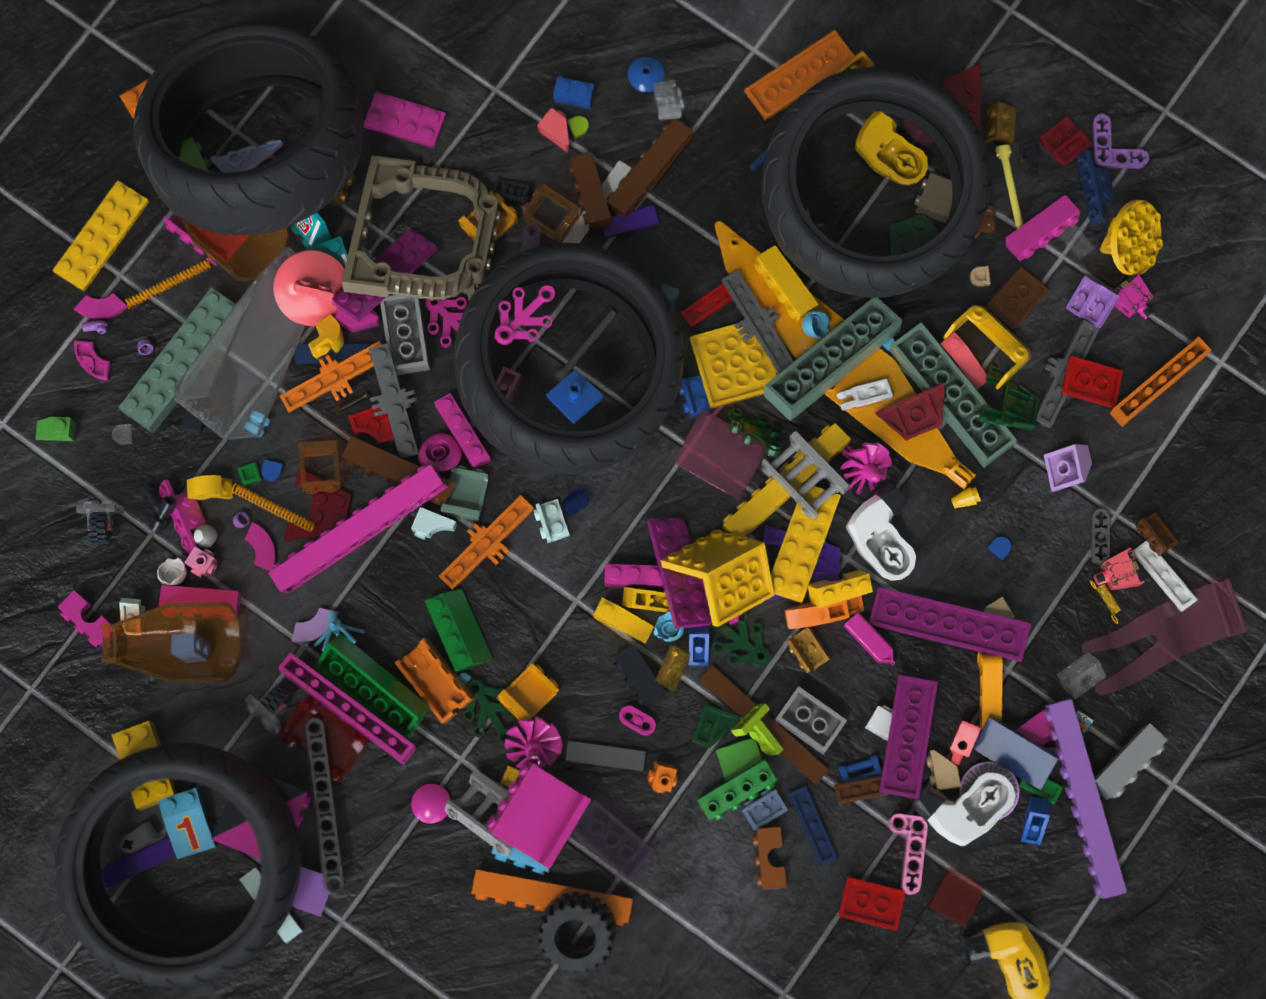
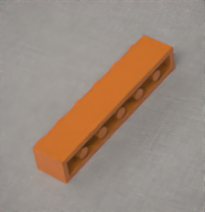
M1197 337L1115 406L1110 414L1122 427L1125 426L1202 361L1212 350L1200 337Z

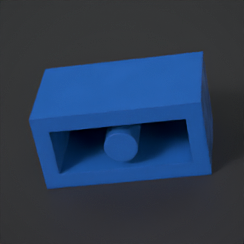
M557 77L553 94L554 102L590 110L594 96V84Z

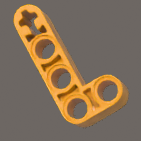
M978 652L977 663L980 670L979 721L980 730H983L991 715L1002 721V656Z

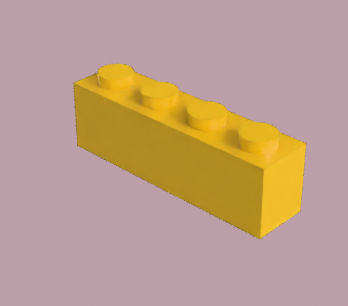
M776 246L771 247L756 257L754 263L756 271L763 275L767 286L774 290L778 301L785 305L792 319L794 318L798 323L803 320L808 312L817 310L819 304Z

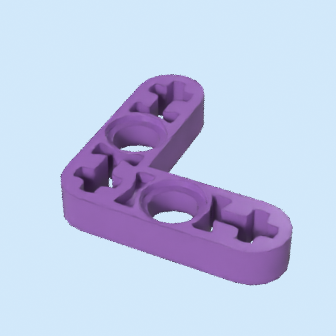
M1099 114L1095 117L1092 124L1093 161L1097 167L1143 168L1147 164L1149 155L1145 150L1112 149L1110 118L1105 114ZM1099 120H1102L1103 123H1106L1103 126L1102 132H1100L1101 125L1098 123ZM1104 137L1107 140V144L1100 145L1097 142V138ZM1102 150H1104L1103 157L1107 158L1105 162H1102L1101 159H1098L1101 156ZM1124 155L1126 162H1118L1116 156ZM1138 155H1140L1141 159H1143L1141 163L1139 162V159H1136Z

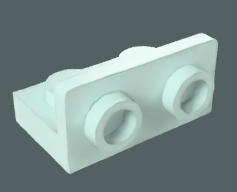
M558 499L543 504H535L536 509L533 511L536 521L540 520L542 527L539 528L542 539L546 538L547 543L569 536Z

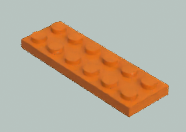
M834 30L747 87L744 92L763 118L767 120L795 102L812 86L832 76L855 56Z

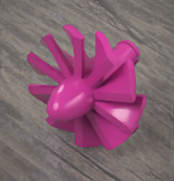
M878 442L875 444L862 443L863 448L857 450L852 446H847L846 448L850 452L845 448L843 449L842 454L849 461L844 463L840 469L853 467V469L849 473L844 474L842 478L846 480L854 476L849 484V490H852L853 486L860 480L856 494H861L864 491L866 479L868 480L870 491H872L880 479L885 480L887 477V467L892 465L889 456L890 452Z
M535 717L534 721L521 719L518 723L526 736L522 735L517 726L507 731L508 735L522 740V742L517 743L510 739H505V749L522 748V750L506 753L510 760L515 762L523 754L526 755L516 765L518 768H521L523 764L525 765L527 761L534 763L540 769L547 764L551 766L558 754H561V735H559L557 728L552 722L548 724L539 717Z

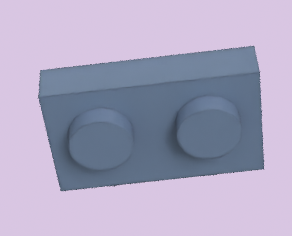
M769 789L761 793L762 798L756 802L752 799L744 804L745 808L742 812L754 831L788 811L776 789L774 791Z

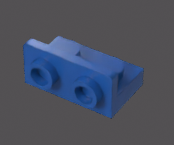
M701 375L688 379L682 377L679 394L680 396L683 395L685 402H682L685 413L689 412V416L692 418L712 412Z

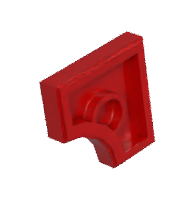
M380 407L375 409L369 408L348 416L355 435H370L377 441L379 446L395 440L388 414L374 416V412L381 411Z

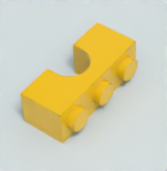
M856 570L843 574V579L822 580L807 585L811 604L821 608L873 592L869 573Z

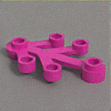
M543 286L539 290V296L524 311L523 297L525 292L522 288H515L512 293L515 299V320L510 324L508 319V312L511 309L510 303L502 301L499 304L501 326L496 329L495 338L500 344H509L513 339H527L530 342L537 340L539 334L535 329H530L528 332L515 331L520 325L541 326L543 328H549L552 325V318L549 316H543L542 318L529 317L544 302H550L554 298L555 291L551 286ZM520 291L522 293V296L517 297L515 295V292ZM543 292H548L550 297L545 298ZM506 304L508 310H502L501 305ZM548 319L550 324L544 325L543 320ZM502 332H507V333H508V337H507V338H503V337L501 336V333H502ZM529 333H535L536 338L531 339Z
M459 297L456 300L434 299L438 301L437 305L431 304L433 300L426 299L425 305L430 311L428 332L432 335L439 332L437 324L439 313L443 317V336L440 339L442 347L449 348L452 345L450 338L451 326L458 332L460 324L458 321H461L463 313H449L445 308L457 307L459 310H463L467 305L466 299L463 297ZM464 301L465 303L463 306H459L458 302ZM431 326L437 327L435 331L430 330ZM448 339L449 343L443 344V340Z

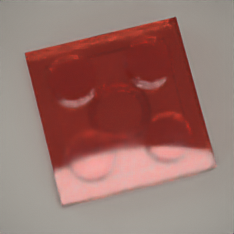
M947 872L929 908L962 926H966L983 890Z

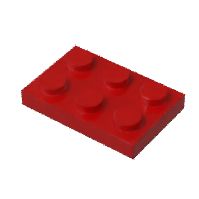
M1069 356L1061 394L1114 408L1118 399L1123 371Z
M847 877L838 916L897 931L906 892Z

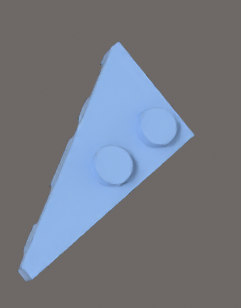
M273 140L265 145L246 147L239 151L228 152L227 155L220 157L213 156L210 160L221 172L250 170L256 168L283 145V142L281 140Z

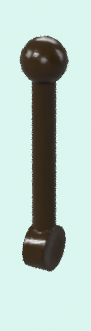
M364 392L362 396L348 402L347 404L341 407L336 406L334 408V412L336 414H340L343 409L357 403L358 401L364 398L368 399L370 397V393Z

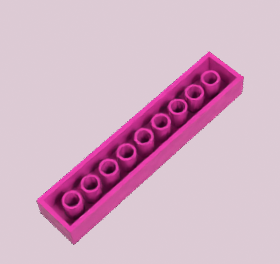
M431 464L421 466L417 469V474L412 477L411 475L406 476L401 480L402 484L396 488L395 486L388 488L384 496L373 498L368 502L369 506L364 509L362 507L352 513L353 516L348 520L344 518L336 524L337 527L333 530L328 529L321 533L320 539L315 542L314 540L309 541L304 545L305 549L299 553L298 551L291 553L287 561L284 563L278 562L272 566V571L268 574L279 591L290 594L448 488L449 486L437 468Z

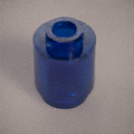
M577 489L563 499L564 502L561 503V506L569 516L575 515L589 505L588 500L590 498L584 490L580 492Z

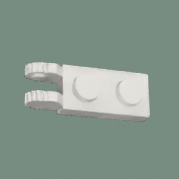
M884 379L852 387L850 390L838 393L837 398L841 400L850 396L853 397V401L845 402L841 405L842 410H847L892 399L893 394L888 380Z

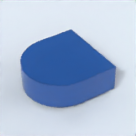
M264 460L261 470L263 477L271 482L278 480L284 465Z
M997 537L987 549L1000 560H1003L1011 550V543L1005 537Z

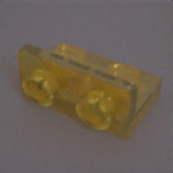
M671 645L655 681L660 683L663 688L675 691L690 655Z

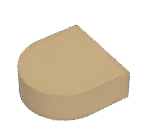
M988 266L976 267L972 270L970 281L973 285L978 287L990 286Z

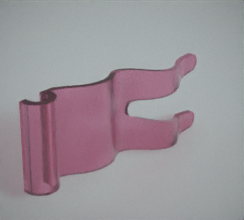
M1230 579L1212 583L1192 591L1198 600L1183 612L1171 600L1108 635L1084 642L1081 650L1084 654H1090L1121 647L1152 634L1157 637V643L1117 674L1098 683L1095 686V692L1098 695H1105L1123 689L1181 656L1218 640L1247 632L1248 630Z

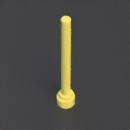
M1001 145L996 147L995 151L997 157L1002 160L1017 230L1023 226V221L1009 162L1011 148L1010 145Z

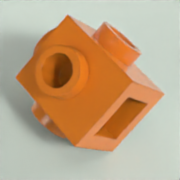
M655 761L653 769H650L648 772V783L658 793L671 792L672 787H675L677 782V769L674 765Z

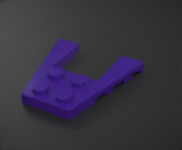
M764 525L763 542L765 546H782L786 531ZM824 543L810 584L822 580H839L841 548ZM774 594L773 597L765 600L764 602L782 599L784 597Z

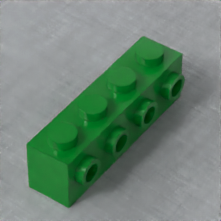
M764 758L700 796L697 801L709 821L713 818L718 820L726 815L725 811L728 809L735 810L742 806V801L748 798L750 801L759 796L758 792L765 788L767 791L776 786L775 782L778 780V776L767 758Z

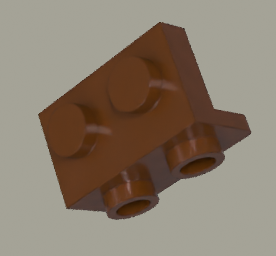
M1156 512L1147 518L1140 519L1136 525L1139 535L1146 539L1150 549L1157 553L1158 556L1166 553L1179 543Z

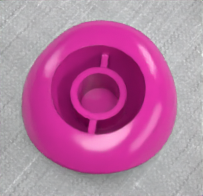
M446 433L434 434L422 444L418 454L420 466L431 464L439 472L450 470L460 462L461 448L456 439Z

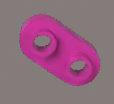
M625 706L619 713L621 723L637 733L649 736L655 731L656 723L654 719L635 707ZM627 713H631L633 715V718L631 720H627L625 718V715ZM648 723L650 727L645 730L642 728V725Z

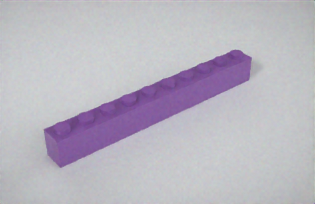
M1072 699L1045 705L1044 716L1051 725V729H1049L1052 741L1055 740L1057 746L1055 754L1060 757L1058 760H1061L1062 764L1060 772L1068 785L1066 793L1073 802V806H1071L1074 818L1077 817L1079 823L1077 831L1084 841L1082 849L1090 862L1088 870L1090 875L1094 876V891L1096 895L1103 899L1127 893Z

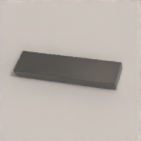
M568 741L565 761L643 771L646 751Z

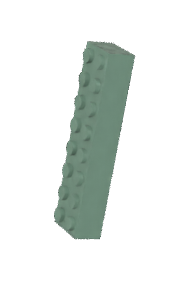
M211 287L119 406L120 410L154 434L245 316L243 310Z
M878 297L872 298L765 385L764 397L789 421H792L899 333L902 319Z
M922 323L891 344L889 351L922 392L944 383L943 418L983 468L1015 445L1017 440L1006 426L979 421L981 407L984 404L989 405Z

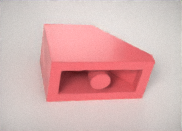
M551 108L538 123V131L568 153L570 149L566 116L561 111H555Z

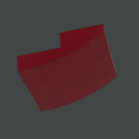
M1069 116L1062 118L1037 138L1047 152L1062 167L1092 145L1083 131L1076 128Z

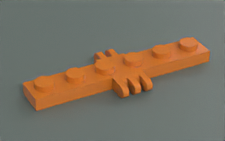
M378 341L340 363L336 359L332 361L329 354L325 356L328 364H325L322 358L319 359L322 366L319 368L320 374L280 395L287 411L291 413L329 391L332 392L336 401L340 400L338 392L341 393L343 398L347 396L344 391L345 388L352 394L353 390L348 381L374 367L369 348L382 345L381 342Z
M520 495L487 529L483 525L479 527L474 523L472 526L477 531L474 533L470 528L467 530L471 535L469 539L472 543L439 575V578L454 590L486 557L497 565L499 562L494 556L497 555L502 560L504 556L499 551L502 549L505 554L510 552L501 542L534 510V507Z

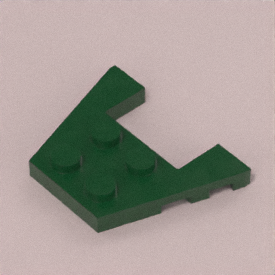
M925 213L889 225L890 256L901 255L918 249L940 234V231Z
M990 365L987 369L985 381L997 385L1004 375L998 373L994 365ZM1009 379L1001 387L1003 388L1000 411L985 404L980 409V422L1033 430L1037 422L1040 398L1023 386H1016Z

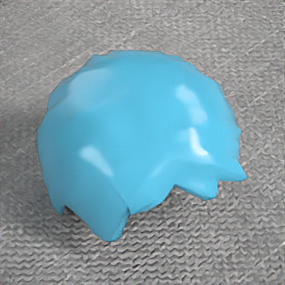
M818 309L808 312L802 320V329L805 335L811 338H822V336L829 332L827 329L830 322L829 316L826 313H821Z
M670 611L658 617L654 635L666 642L676 641L682 636L684 628L674 629Z

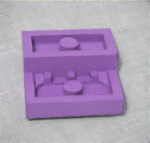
M1084 276L1066 309L1078 317L1084 318L1097 328H1101L1120 295L1090 277Z
M301 867L299 885L292 907L321 917L329 895L324 891L322 874ZM331 880L328 883L330 889L332 887L334 880Z

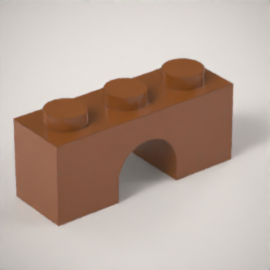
M781 828L756 829V834H753V844L758 847V854H755V864L760 867V874H757L758 886H762V890L786 888L785 867H773L768 861L770 850L782 848Z

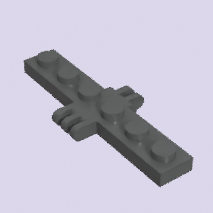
M737 270L721 280L744 318L734 327L736 330L744 327L738 332L740 336L745 333L748 334L742 338L743 342L756 337L777 374H780L794 362L773 328L776 325L775 321L781 316L779 313L772 316L777 311L775 307L770 310L767 308L761 309Z
M1081 320L1063 358H1057V360L1049 358L1048 362L1053 366L1049 364L1045 366V369L1050 372L1049 376L1052 377V380L1039 405L1037 422L1048 428L1052 427L1067 395L1061 394V388L1068 357L1074 356L1085 360L1099 331V328L1091 323Z
M388 343L369 348L382 395L369 398L370 402L376 400L379 402L378 404L371 405L372 409L379 407L381 411L374 412V416L388 414L400 458L403 459L417 455L419 452L406 409L411 407L412 402L418 401L417 397L409 399L408 396L415 394V390L407 392L406 388H400Z

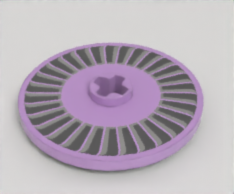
M995 762L978 763L964 774L961 780L960 796L970 790L979 776L985 773H999L1009 780L1015 792L1014 804L1000 818L1002 819L1009 815L1017 805L1019 799L1018 781L1012 772Z

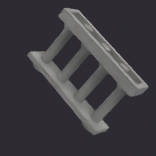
M795 431L790 435V446L770 464L765 459L762 461V471L766 476H772L803 508L802 512L807 518L811 517L815 521L818 518V513L815 510L835 492H840L844 495L849 490V484ZM795 451H800L804 455L803 460L787 475L782 477L775 469ZM813 464L818 469L816 470L817 473L796 491L789 482L808 465L811 466ZM822 478H826L831 483L830 487L809 505L802 496Z
M475 769L469 780L471 787L456 804L449 800L446 803L445 811L450 818L457 819L492 845L497 853L509 857L512 846L488 832L487 828L478 822L479 818L492 803L496 802L499 804L508 793ZM477 791H481L487 798L470 816L462 808Z

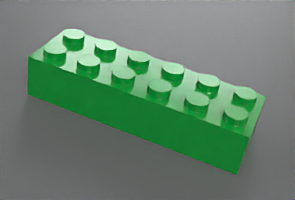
M342 633L328 643L313 668L322 677L405 739H408L416 731L431 708Z

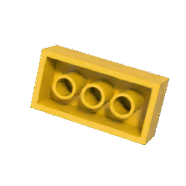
M150 721L112 735L120 760L138 751L161 745L155 725ZM173 779L144 783L131 792L136 809L141 811L159 804L158 801L178 794Z

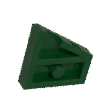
M705 704L692 742L711 748L740 720V717Z

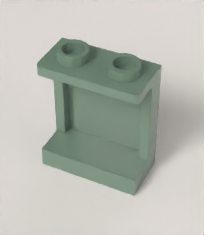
M460 465L450 469L449 480L454 481L457 486L449 503L442 504L441 513L480 522L489 481L488 474H485L486 471L481 469L470 471L467 470V467Z

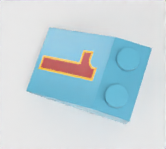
M194 788L158 801L177 859L216 848L214 840L211 839L212 833L200 790Z

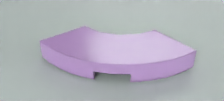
M319 608L317 614L311 620L304 623L296 622L291 641L294 643H307L321 637L329 628L328 622L330 619L328 613L332 612V610Z

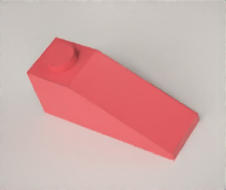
M955 332L940 344L976 390L987 382L985 381V371L967 345Z

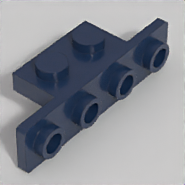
M1087 150L1078 155L1076 160L1090 225L1096 226L1106 220L1103 206H1112L1116 204L1109 168L1094 167L1092 153L1090 150Z

